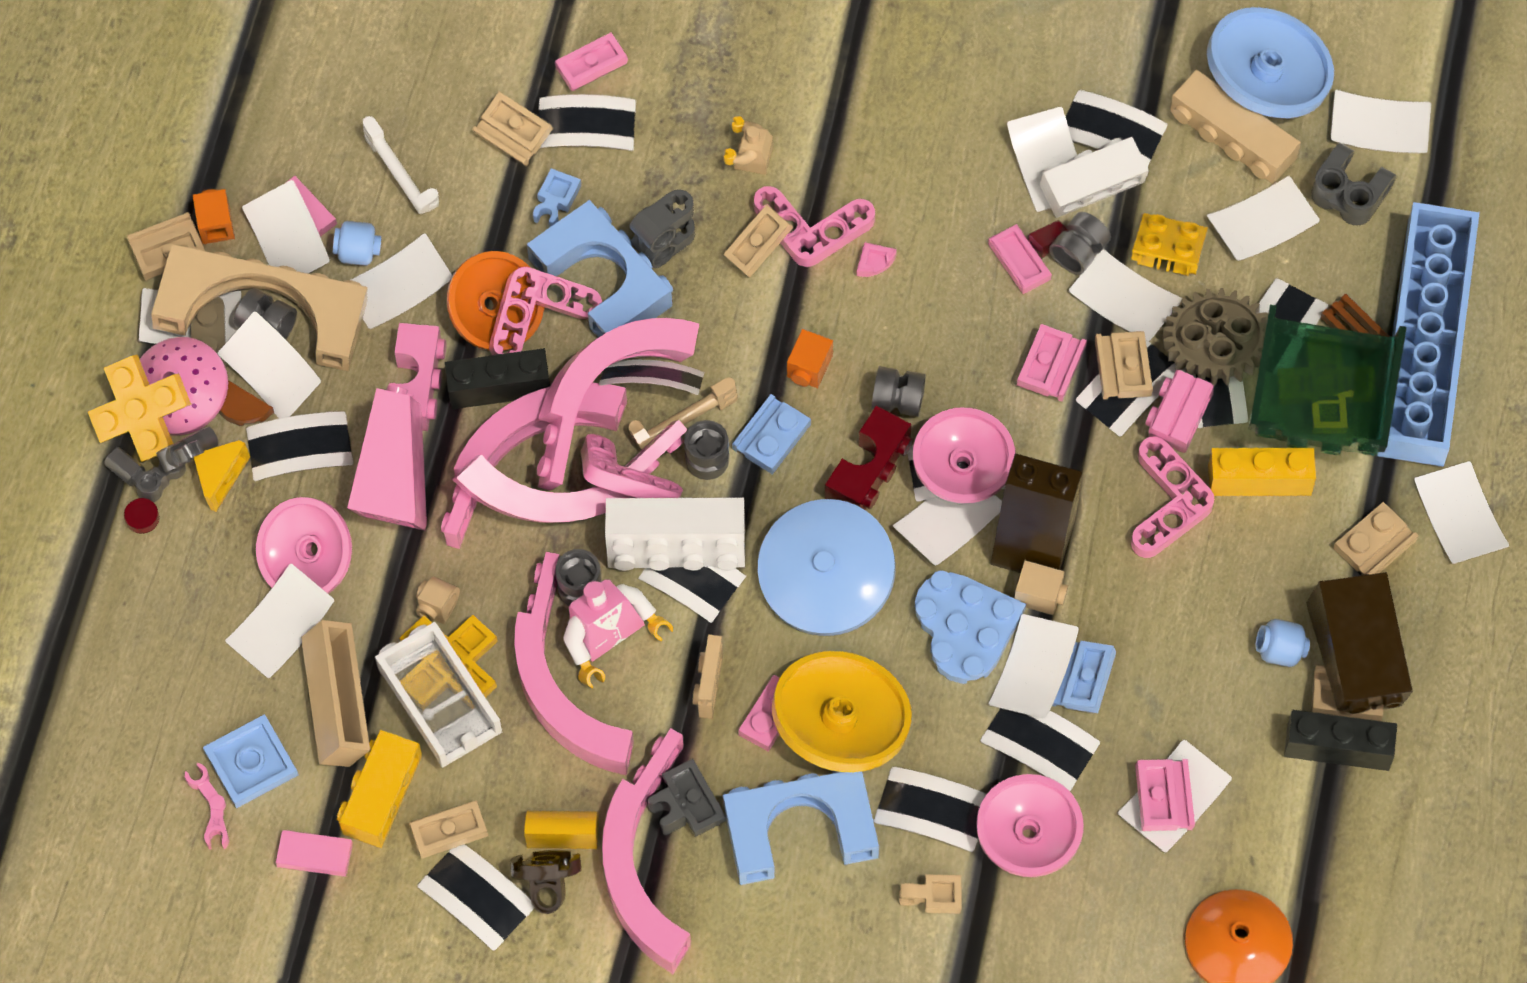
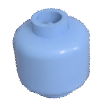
M345 221L342 223L341 228H335L333 254H338V259L341 263L367 266L372 262L373 255L380 256L382 236L375 235V227L371 223Z
M1272 619L1266 625H1262L1259 628L1256 637V651L1261 654V658L1265 662L1270 664L1293 667L1297 665L1301 657L1305 658L1310 648V639L1305 637L1304 628L1295 622Z

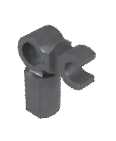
M209 426L159 450L156 454L164 471L168 472L190 462L191 459H194V456L204 453L205 450L218 446V439L214 430Z
M116 447L105 459L106 467L129 486L137 488L139 498H146L153 502L160 499L163 490L169 485L171 479L180 478L186 471L184 464L181 467L165 472L161 463L158 467L145 471V468L120 447Z

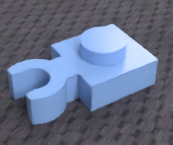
M551 168L537 194L538 201L542 203L537 205L533 211L534 222L538 223L542 215L548 214L551 216L549 228L559 221V209L566 212L569 211L582 186L581 179Z

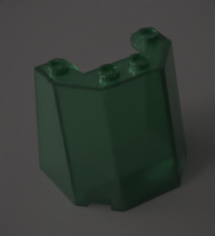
M1270 304L1265 320L1248 430L1254 431L1258 437L1287 442V447L1307 448L1308 445L1321 447V452L1329 455H1341V451L1377 456L1378 452H1385L1388 445L1407 327L1399 326L1394 337H1386L1275 318L1277 305Z

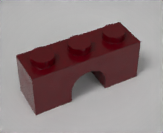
M875 406L859 431V447L869 451L874 458L864 465H855L842 458L825 484V499L846 501L864 510L866 508L872 509L880 494L877 490L883 481L888 483L891 480L897 467L895 462L900 455L905 456L912 446L914 439L911 438V423Z

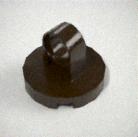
M548 850L533 852L532 859L523 861L521 854L513 857L510 861L511 876L516 879L529 880L531 902L537 911L544 914L554 913L565 901V877L581 872V856L577 853L571 858V851ZM545 887L553 889L557 894L556 904L545 905L542 903L539 891Z

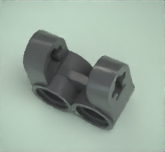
M1338 143L1316 173L1312 188V199L1320 208L1338 210L1342 219L1348 224L1360 226L1366 224L1371 219L1391 190L1397 175L1381 167L1370 183L1363 181L1352 182L1348 179L1345 170L1353 158L1354 150L1342 143ZM1331 185L1336 189H1328L1324 186ZM1358 201L1363 203L1364 205L1358 206L1352 202Z
M681 189L673 190L651 206L641 210L630 223V229L635 233L631 241L633 247L639 253L642 252L647 256L653 268L666 264L674 255L690 245L694 240L695 224L691 218L694 213V203L691 194ZM673 203L678 205L685 203V209L675 208L673 210ZM686 227L685 234H682L681 232L676 233V229H683Z

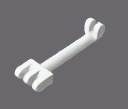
M371 116L364 118L365 140L373 152H378L417 212L423 214L438 207L439 198L437 190L430 188L420 193L385 141L383 130Z

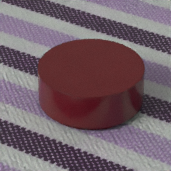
M138 498L131 501L124 510V519L128 528L138 534L151 532L156 528L160 520L157 506L153 501L146 498Z

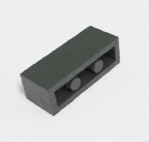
M545 348L445 362L451 409L515 401L522 396L550 387Z
M1292 710L1287 725L1284 757L1389 771L1395 756L1397 723Z

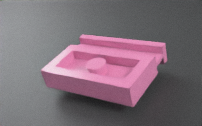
M1041 324L1017 379V386L1045 396L1057 397L1059 401L1063 402L1086 347L1087 340H1078L1073 338L1071 334Z
M1172 759L1137 760L1135 769L1142 831L1177 830L1178 828L1193 830L1195 820L1188 759H1182V761H1172Z

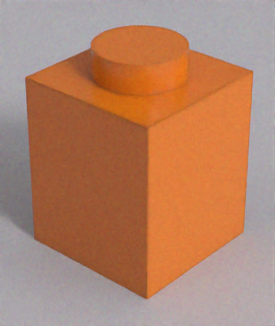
M209 189L200 194L193 195L202 244L235 239L226 190Z
M802 329L787 361V377L800 386L807 387L810 385L818 388L833 357V340Z

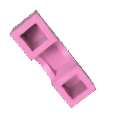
M399 323L395 346L397 367L412 369L418 374L408 383H390L389 385L407 389V393L413 394V399L421 405L422 431H428L430 419H435L437 413V399H433L434 389H440L442 370L438 369L439 359H445L446 340L441 339L439 326Z

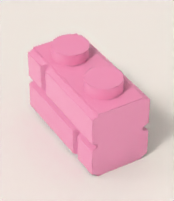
M1176 370L1172 379L1166 377L1159 393L1163 400L1159 408L1152 407L1145 425L1150 427L1149 437L1156 436L1162 438L1173 449L1186 453L1211 400L1214 385L1181 370Z

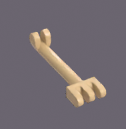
M730 377L721 380L711 386L712 393L648 431L645 430L640 421H632L629 424V430L633 441L642 450L671 422L679 420L685 425L718 406L720 411L728 407L738 399L735 380Z

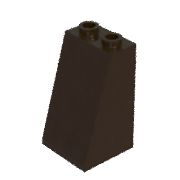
M1015 453L1005 483L991 565L1021 573L1024 561H1029L1061 570L1075 525L1082 478L1081 471Z
M1387 572L1319 581L1306 604L1337 710L1349 709V713L1356 714L1368 711L1370 706L1383 705L1384 709H1392L1404 705V702L1412 694L1413 689Z

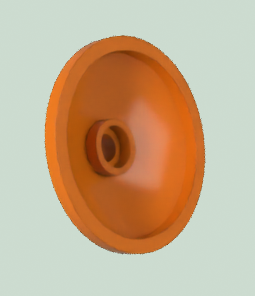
M483 252L466 260L453 274L447 291L448 313L455 329L470 344L490 351V340L507 280L510 274L518 268L530 267L522 259L506 252ZM526 275L516 279V282L521 284V289L517 296L511 295V298L521 299L524 289L531 287V284L526 280ZM486 299H490L493 302L492 310L485 307ZM515 305L508 307L507 318L512 323H520L523 319V312L520 307ZM534 305L524 343L538 329L543 317L544 307ZM509 330L507 338L499 342L498 345L503 347V351L513 349V346L509 345L510 335L514 332L518 334V330Z
M1234 889L1218 892L1208 897L1194 910L1186 928L1185 948L1192 967L1207 983H1274L1283 974L1289 963L1293 948V938L1288 920L1276 904L1258 893ZM1243 929L1247 932L1248 936L1240 938L1235 934V931Z

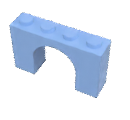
M588 200L528 242L527 251L530 262L539 271L554 276L560 275L578 261L591 257L609 259L622 268L626 274V279L621 288L588 312L589 328L599 338L619 326L634 321L656 318L672 307L673 288L666 277L663 275L658 276L652 270V264L644 253L640 252L638 254L633 249L628 235L621 229L619 231L615 229L611 224L612 221L608 213L602 207L597 208Z
M833 771L832 774L823 776L806 774L799 777L797 781L784 783L782 780H775L764 784L760 788L738 787L732 789L729 794L723 795L724 811L740 885L775 879V868L768 839V830L772 821L781 812L796 806L816 808L831 819L836 828L844 865L879 858V844L862 772Z

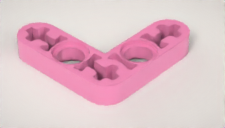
M766 186L760 188L754 195V211L756 215L764 208V199L769 202L774 200V209L777 214L784 220L793 221L797 225V228L793 232L788 233L780 244L797 264L804 267H811L869 231L875 223V208L872 203L864 199L851 201L810 228L777 188ZM855 212L861 215L866 213V219L863 220L861 217L854 219ZM830 227H838L842 230L843 234L840 238L830 239L825 235V230ZM805 246L808 249L813 247V253L809 254L807 251L801 253V247Z
M530 267L518 268L510 274L506 283L490 340L489 349L491 354H504L502 353L503 347L498 344L507 338L509 330H518L519 333L514 332L510 335L509 345L513 346V350L506 353L522 351L535 304L586 320L588 319V312L593 308L583 311L581 303L573 301L569 303V307L566 304L570 298L581 300L588 296V302L595 308L602 303L601 296L592 288ZM526 275V280L531 284V287L524 289L521 299L511 298V295L517 296L521 289V284L516 282V279ZM555 284L562 289L563 298L560 302H553L547 297L549 285ZM515 305L522 310L523 319L520 323H512L507 318L506 314L509 306Z
M588 434L581 449L583 476L588 482L635 498L681 497L683 489L678 484L618 465L615 445L611 440L596 434Z
M1156 436L1148 437L1142 441L1139 447L1138 461L1173 500L1134 530L1131 546L1134 553L1143 558L1156 556L1212 512L1215 500L1212 490L1165 440ZM1148 449L1153 452L1159 450V459L1156 456L1147 457ZM1161 462H1162L1165 466H1164V467L1162 468V470L1160 471ZM1171 471H1180L1184 474L1186 480L1181 484L1175 485L1168 481L1166 475ZM1190 485H1192L1191 493L1187 490ZM1193 496L1196 499L1203 497L1205 499L1204 506L1201 504L1192 505ZM1169 514H1175L1181 518L1182 524L1177 528H1170L1165 525L1163 518ZM1157 526L1159 533L1155 535L1152 546L1149 543L1140 544L1142 535L1146 539L1150 538L1155 534Z

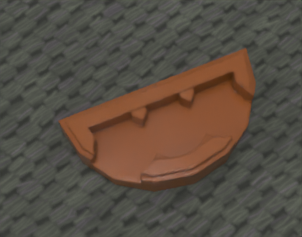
M228 380L227 396L219 411V414L226 421L244 426V423L263 422L274 413L273 407Z

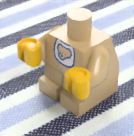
M735 116L732 122V130L735 133L743 132L744 134L740 139L737 154L732 148L725 149V164H734V169L766 175L773 150L772 135L767 129H763L761 125L744 121L742 117Z

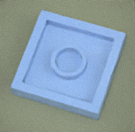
M265 714L203 747L205 754L236 809L298 776L297 769Z

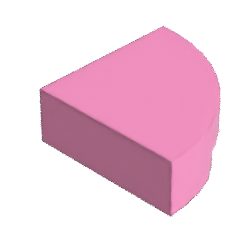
M865 242L857 268V276L870 277L884 272L894 262L897 249Z

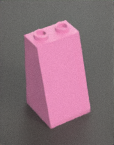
M388 385L387 390L377 388L347 508L362 517L425 531L427 518L421 405L413 399V394L407 393V389Z

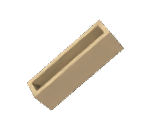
M1197 69L1172 96L1170 112L1173 113V116L1180 123L1188 124L1197 130L1204 140L1211 143L1214 142L1231 159L1240 161L1248 166L1253 174L1260 179H1266L1274 185L1298 157L1300 141L1263 115L1253 112L1234 101L1216 82Z
M321 620L301 637L319 764L350 767L370 751L352 623Z

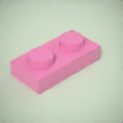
M611 32L556 60L555 65L570 90L574 91L627 64L628 58Z
M773 675L738 730L739 736L768 752L779 736L772 716L773 695L780 679L776 675Z

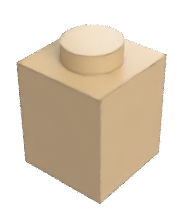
M1024 561L1014 599L1025 603L1026 608L1054 615L1056 605H1063L1069 585L1063 584L1065 572Z

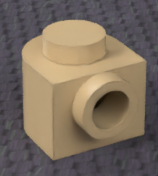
M434 576L428 581L424 580L416 594L419 604L416 609L417 615L420 617L425 615L431 622L436 620L445 624L458 601L459 587Z

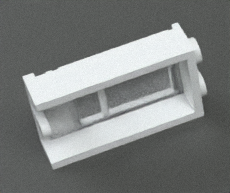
M436 622L428 626L421 625L415 628L409 634V637L399 643L393 642L386 645L375 656L378 670L384 676L442 768L502 733L500 719Z

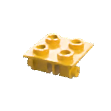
M1143 213L1133 246L1131 260L1137 261V265L1153 268L1155 258H1158L1156 267L1158 270H1160L1162 259L1168 260L1167 272L1170 271L1173 261L1175 262L1174 273L1189 276V274L1196 275L1208 227L1200 226L1194 222L1169 219L1159 214Z

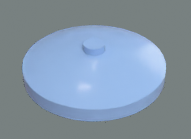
M1261 7L1244 8L1226 15L1217 24L1208 42L1207 60L1216 82L1234 101L1258 114L1274 118H1295L1306 115L1321 105L1332 87L1334 66L1327 47L1319 36L1306 24L1286 13Z
M814 500L798 505L786 512L768 531L761 545L758 557L759 583L771 609L789 626L812 635H840L863 626L885 605L895 580L896 562L894 551L884 528L866 510L841 500Z

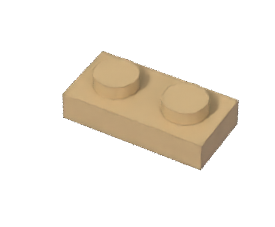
M766 204L725 251L724 255L747 276L751 277L793 227Z
M477 800L410 822L421 859L488 837Z

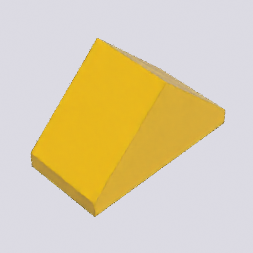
M240 440L205 450L204 453L194 456L204 497L210 510L217 512L251 457L246 444Z

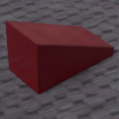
M1057 220L1029 233L1028 241L1039 257L1043 259L1050 253V245L1059 234L1068 232V230Z

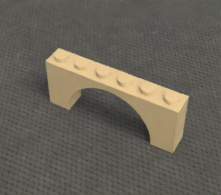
M188 244L181 246L171 245L151 313L153 329L185 336L199 309L216 297L239 289L259 288L270 290L291 299L309 317L317 337L316 364L349 372L367 304L366 286H362L360 283L352 280H345L343 282L329 279V277L320 273L306 274L297 272L289 266L274 267L265 265L257 259L243 260L233 258L224 252H206Z

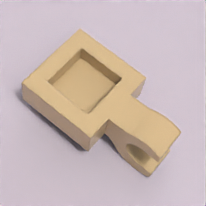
M925 875V885L901 884L899 905L911 906L925 903V913H961V875Z

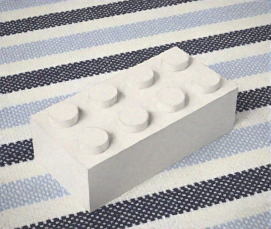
M606 498L605 538L608 568H616L622 571H628L633 568H651L660 571L670 567H684L687 570H699L703 567H718L722 570L745 568L744 498Z

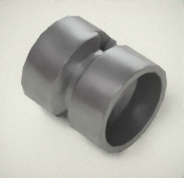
M1078 212L1066 226L1068 232L1060 233L1049 248L1051 256L1062 268L1077 275H1081L1094 261L1095 255L1099 254L1111 240V234L1107 227L1098 218L1086 212Z
M252 288L240 301L234 316V324L240 328L253 312H257L286 340L296 322L297 310L280 300H276L273 303L271 295L257 288Z
M879 366L873 392L872 409L878 406L891 412L894 408H898L900 414L919 417L926 374L907 371L904 375H900L897 369Z
M703 420L696 422L689 427L685 434L684 444L687 468L693 476L699 479L711 480L718 478L725 473L729 465V438L727 432L721 424L715 421Z
M573 549L564 553L556 564L558 593L561 600L567 606H570L572 602L584 595V587L588 583L594 581L602 582L600 564L597 558L591 552L584 549Z

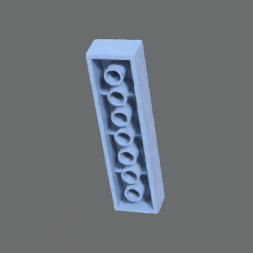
M1413 202L1407 224L1376 456L1444 467L1451 440L1480 212Z

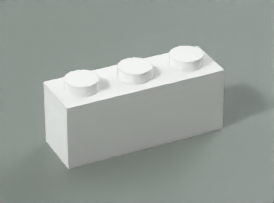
M1133 137L1124 140L1116 138L1107 142L1100 150L1095 152L1086 150L1076 155L1073 161L1065 164L1056 162L1048 166L1043 172L1039 185L1055 217L1058 218L1144 183L1149 169Z

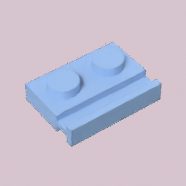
M770 394L732 443V449L736 452H741L745 455V458L773 475L810 427L811 418L787 403L778 401L774 395Z
M1087 641L1075 642L1065 676L1052 706L1061 705L1067 709L1098 713L1116 655L1114 646Z

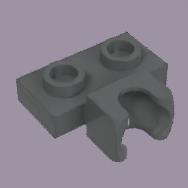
M694 759L663 773L662 779L667 788L650 796L647 800L651 813H657L662 810L669 812L667 816L660 820L663 835H668L686 826V823H688L694 836L697 837L726 822V816Z

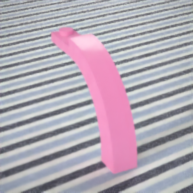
M651 318L634 321L619 326L595 339L579 350L564 365L547 392L539 416V420L551 423L547 426L543 438L544 444H547L545 454L541 457L537 467V475L540 476L539 488L551 491L563 484L577 412L586 391L596 377L609 365L628 358L652 356L678 362L684 361L694 354L699 323L672 318Z
M592 383L581 401L574 426H594L617 431L627 404L626 388L611 384L599 385V383ZM550 387L537 390L507 404L482 424L462 450L454 467L455 475L478 455H482L495 467L510 450L521 442L545 432L547 426L551 423L539 420V416ZM456 485L452 501L455 504L451 513L446 512L442 521L441 531L445 534L447 546L460 549L478 501Z
M679 420L671 422L624 467L650 474L660 464L656 459L665 451L671 454L684 442L681 436L687 431L686 427ZM482 455L476 456L452 478L464 492L483 505L507 516L531 522L564 523L588 519L606 513V498H634L596 485L571 493H553L532 489L503 475Z
M546 552L543 564L537 563L534 583L538 584L536 595L530 594L527 613L518 612L515 625V652L523 692L538 721L561 746L594 766L610 772L627 775L634 745L633 732L599 722L582 712L561 692L548 669L545 659V638L557 588L556 564L560 556L556 553Z
M670 728L665 738L660 736L651 750L653 757L648 765H641L633 779L635 785L624 779L621 780L607 812L603 831L602 851L608 894L621 925L634 943L649 958L668 972L674 974L691 946L690 933L672 923L653 905L638 879L633 861L634 839L641 816L647 807V800L655 794L663 781L662 774L670 770L684 748L683 735Z

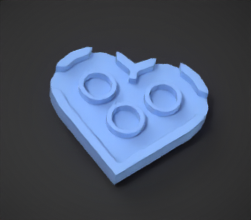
M946 571L935 572L931 578L923 583L918 589L914 606L916 617L921 623V628L933 637L930 650L932 660L936 664L938 672L948 680L961 684H966L970 680H978L983 676L985 678L993 671L1012 637L1021 615L1026 610V604L966 576Z

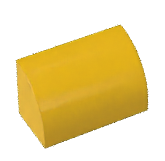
M527 810L524 830L527 848L597 849L598 811Z

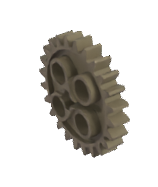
M1220 288L1218 295L1214 296L1210 289H1206V297H1201L1198 293L1194 292L1192 302L1182 298L1181 308L1173 306L1172 316L1166 317V327H1163L1164 350L1168 351V361H1175V370L1186 368V373L1190 375L1197 374L1198 378L1202 380L1206 377L1210 378L1214 386L1218 378H1222L1226 385H1229L1230 377L1232 376L1241 382L1243 381V372L1253 376L1255 366L1263 367L1264 357H1269L1272 324L1267 322V312L1260 313L1259 303L1249 306L1250 296L1248 295L1241 300L1237 299L1236 290L1230 296H1225L1223 288Z

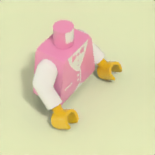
M609 579L601 583L594 581L584 587V595L570 604V620L563 637L575 665H580L581 667L578 678L582 684L593 688L590 682V676L593 673L598 681H605L604 672L592 666L589 660L593 662L645 625L643 621L647 620L649 622V632L660 641H663V639L657 634V630L661 625H665L673 632L672 624L662 616L655 615L656 609L639 589L624 584L615 586Z

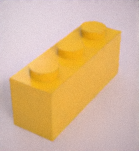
M1212 448L1208 463L1209 488L1214 496H1312L1316 481L1314 448Z
M380 730L376 740L371 739L369 742L370 751L365 754L367 761L363 770H357L351 783L352 795L348 802L344 801L341 804L337 821H339L343 835L382 849L422 758L419 743Z

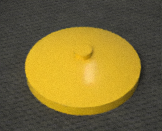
M843 651L813 653L795 661L781 675L772 700L774 724L785 743L808 762L839 772L867 771L890 761L903 747L912 721L910 701L900 682L878 663L861 655Z

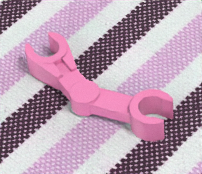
M197 763L199 771L203 774L202 778L192 780L187 771H185V779L191 788L199 789L211 808V818L204 835L206 845L211 850V838L218 834L223 836L222 846L226 849L229 844V837L224 823L225 800L209 782V774L206 767Z

